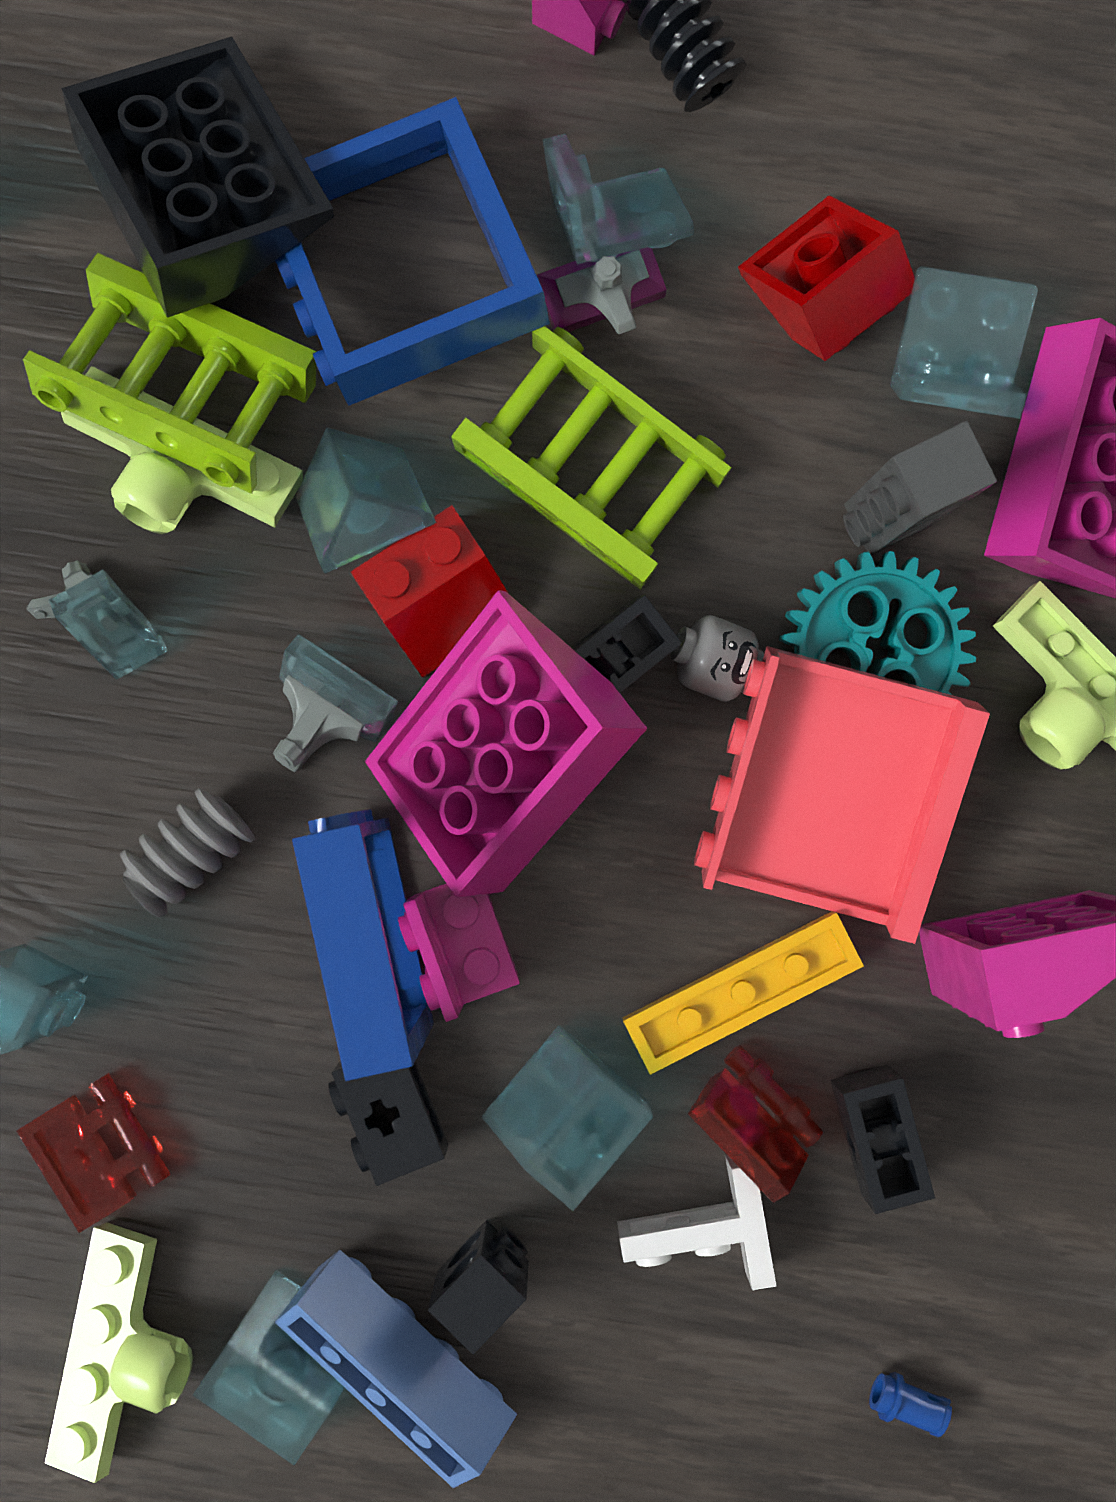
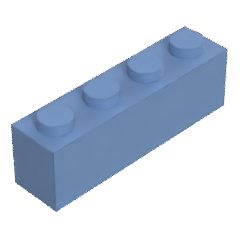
M338 1250L313 1272L275 1320V1323L452 1488L481 1475L516 1418L517 1413L503 1401L501 1392L493 1384L479 1379L459 1360L458 1353L449 1343L435 1338L416 1321L414 1312L406 1303L391 1297L374 1282L370 1271L363 1263L355 1258L346 1256L341 1250Z

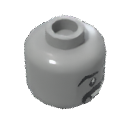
M714 615L703 616L696 621L692 628L682 627L677 634L682 644L671 652V659L677 662V676L682 685L724 702L730 701L740 693H743L752 660L763 661L764 652L759 650V643L754 632Z

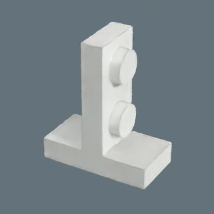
M749 1152L725 1155L733 1202L617 1221L623 1262L636 1261L638 1266L651 1267L667 1263L672 1259V1254L695 1251V1254L698 1256H715L731 1249L730 1244L740 1243L745 1273L752 1290L776 1287L756 1165Z

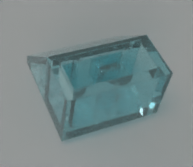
M558 1025L482 1114V1118L525 1171L574 1211L653 1118L650 1103L646 1098L562 1026Z

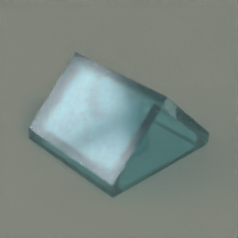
M326 427L296 495L319 564L325 574L436 523L402 448Z

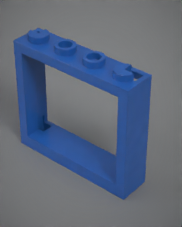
M456 97L304 158L330 201L448 153L507 285V288L346 354L302 243H298L275 260L287 289L299 287L303 299L293 303V306L307 339L318 335L323 347L322 350L313 353L321 377L326 386L337 382L348 406L550 324L544 291Z
M369 809L308 821L311 835L293 838L292 842L345 1081L412 1067L434 1025V1020L420 984L419 976L423 975L418 950L413 952L408 950L398 922V917L404 915L403 903L407 899L389 818L374 821L372 811Z

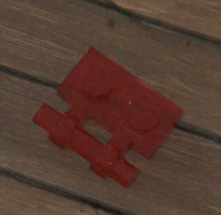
M738 1045L724 1059V1062L738 1078L736 1079L726 1068L712 1076L691 1107L688 1115L774 1203L790 1193L809 1156L793 1136L795 1135L806 1148H809L821 1138L823 1130L809 1117L811 1109L798 1096L791 1098L772 1078L774 1071L762 1058L755 1060L741 1045ZM756 1096L775 1114L774 1118L755 1099Z
M109 1073L88 1085L89 1090L99 1104V1107L87 1114L74 1094L17 1130L24 1145L79 1233L129 1203L136 1196L135 1191L125 1177L138 1168L150 1188L171 1175L159 1155L164 1151L155 1135L147 1136L131 1110L136 1105L127 1090L122 1093L120 1092ZM109 1122L128 1151L117 1159H114L97 1131Z

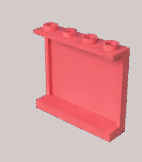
M767 646L763 661L753 659L748 670L743 695L751 696L752 699L746 719L736 717L730 732L727 753L734 754L735 757L729 777L719 775L715 784L710 810L718 811L713 833L703 831L696 850L694 866L702 867L703 888L712 890L715 880L886 925L891 938L915 944L990 713L976 701Z

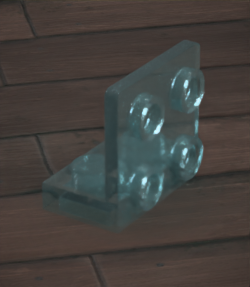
M566 133L542 139L553 206L577 264L588 261L598 262L603 256L616 257L618 254L646 247L663 248L673 244L676 240L694 235L693 221L665 168H657L592 184L585 154L575 155Z
M919 267L916 272L890 386L899 399L1020 419L1026 394L1014 384V379L1038 288L1031 283L933 267Z

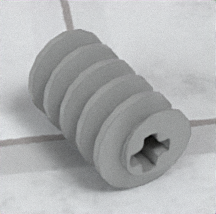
M201 788L194 791L201 807L197 812L181 803L176 806L182 822L179 827L174 826L165 819H160L157 822L164 838L160 843L146 834H142L139 837V842L145 853L142 858L125 849L120 853L127 869L123 873V881L138 903L156 917L160 918L167 914L166 901L177 904L185 899L186 891L184 885L195 889L203 884L204 875L202 869L215 873L222 868V859L219 853L230 858L237 856L240 853L241 847L237 837L248 842L255 841L254 834L248 825L221 797H214Z

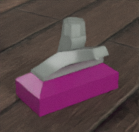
M647 235L536 275L544 291L548 316L553 330L556 327H560L567 332L606 318L618 334L628 332L636 328L632 309L664 298L667 292Z

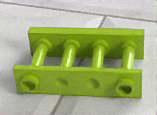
M97 252L86 268L92 306L95 310L61 360L57 363L30 350L23 359L32 395L52 410L58 412L70 411L198 469L209 480L220 486H235L252 494L257 486L256 452L248 448L280 396L288 395L303 403L307 402L316 386V362L313 353L317 351L211 303L167 318L144 273ZM127 322L150 334L115 387L112 388L83 375V372L116 323ZM180 346L204 357L170 413H167L139 400L138 397L170 348ZM226 371H235L259 383L227 436L222 438L193 423Z
M546 326L532 331V346L542 355L491 423L484 421L478 427L465 417L451 436L454 448L641 590L658 565L650 557L654 552V549L651 547L652 543L703 477L719 488L731 467L723 461L726 454L717 444L703 435H697L693 439L581 354L584 351V347L569 332L560 327H556L553 332ZM563 370L588 389L589 392L539 458L531 457L525 463L508 450L512 445L509 438L555 377ZM610 406L637 427L585 495L578 493L575 499H573L556 486V483L559 481V477L556 474L605 409ZM658 442L683 461L684 464L632 531L626 529L620 535L603 522L607 516L604 508L652 445Z

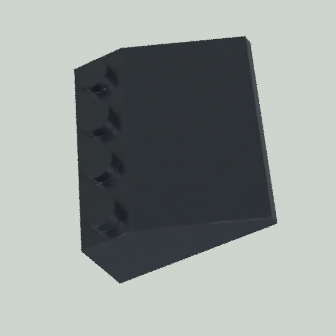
M232 36L61 88L74 142L167 318L225 298L334 217L331 203Z

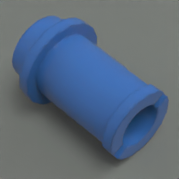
M896 1372L890 1373L889 1376L881 1373L876 1377L871 1388L869 1405L872 1410L878 1412L881 1420L890 1422L895 1418L927 1431L935 1437H941L946 1432L951 1420L952 1407L949 1406L951 1403L950 1399L907 1384L903 1376Z

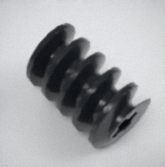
M628 0L626 5L628 14L633 20H638V31L645 40L650 41L649 51L656 60L662 61L661 72L668 81H674L672 90L679 101H686L685 112L696 111L712 103L723 95L734 84L735 79L745 70L747 63L742 57L734 58L728 62L724 60L735 46V42L730 36L722 37L716 41L712 39L724 24L721 18L717 15L701 20L710 9L711 0Z

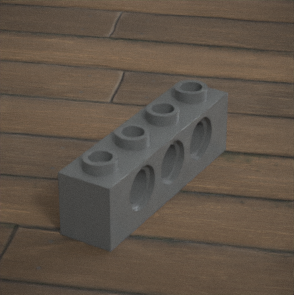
M964 421L893 456L844 503L848 512L843 515L844 525L851 540L857 547L864 545L866 551H869L872 556L933 526L997 482L968 421Z

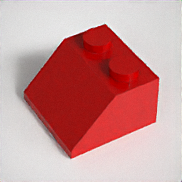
M830 195L738 266L741 276L790 338L824 361L846 348L854 338L882 316L892 312L900 302L919 288L899 231Z
M453 505L350 572L422 678L436 671L498 590L508 593Z

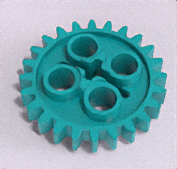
M869 551L858 555L856 571H854L845 558L834 562L836 580L824 571L817 572L813 577L820 591L816 593L803 588L797 592L798 598L806 606L805 611L790 610L785 614V617L790 622L798 626L797 632L779 636V641L795 647V654L825 662L831 651L834 649L842 650L850 658L851 669L866 672L873 658V651L865 647L866 641L879 638L882 635L888 618L889 604L892 599H896L899 602L898 611L888 624L880 642V646L888 650L887 657L875 659L868 671L870 674L885 677L890 671H895L901 675L905 683L952 695L949 692L951 686L965 687L970 685V681L957 672L959 665L976 662L975 656L961 651V643L976 637V632L959 630L957 622L963 619L970 610L968 607L951 610L948 602L954 597L958 589L953 586L937 591L934 586L940 574L938 569L931 570L921 577L916 576L919 560L916 557L907 559L900 569H896V557L893 551H888L882 555L878 567H875ZM855 594L865 596L872 604V619L866 626L857 625L848 615V603ZM911 616L921 619L927 628L926 641L919 648L912 647L904 638V624Z

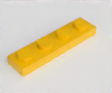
M831 911L622 1017L651 1075L864 967L837 912Z

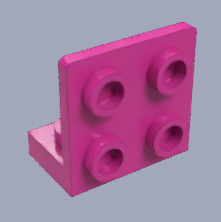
M447 883L414 894L403 903L404 915L398 917L403 939L410 952L420 950L426 967L425 974L419 976L423 994L431 1011L441 1008L446 1022L458 1018L464 1004L520 984V978L489 894L455 897Z

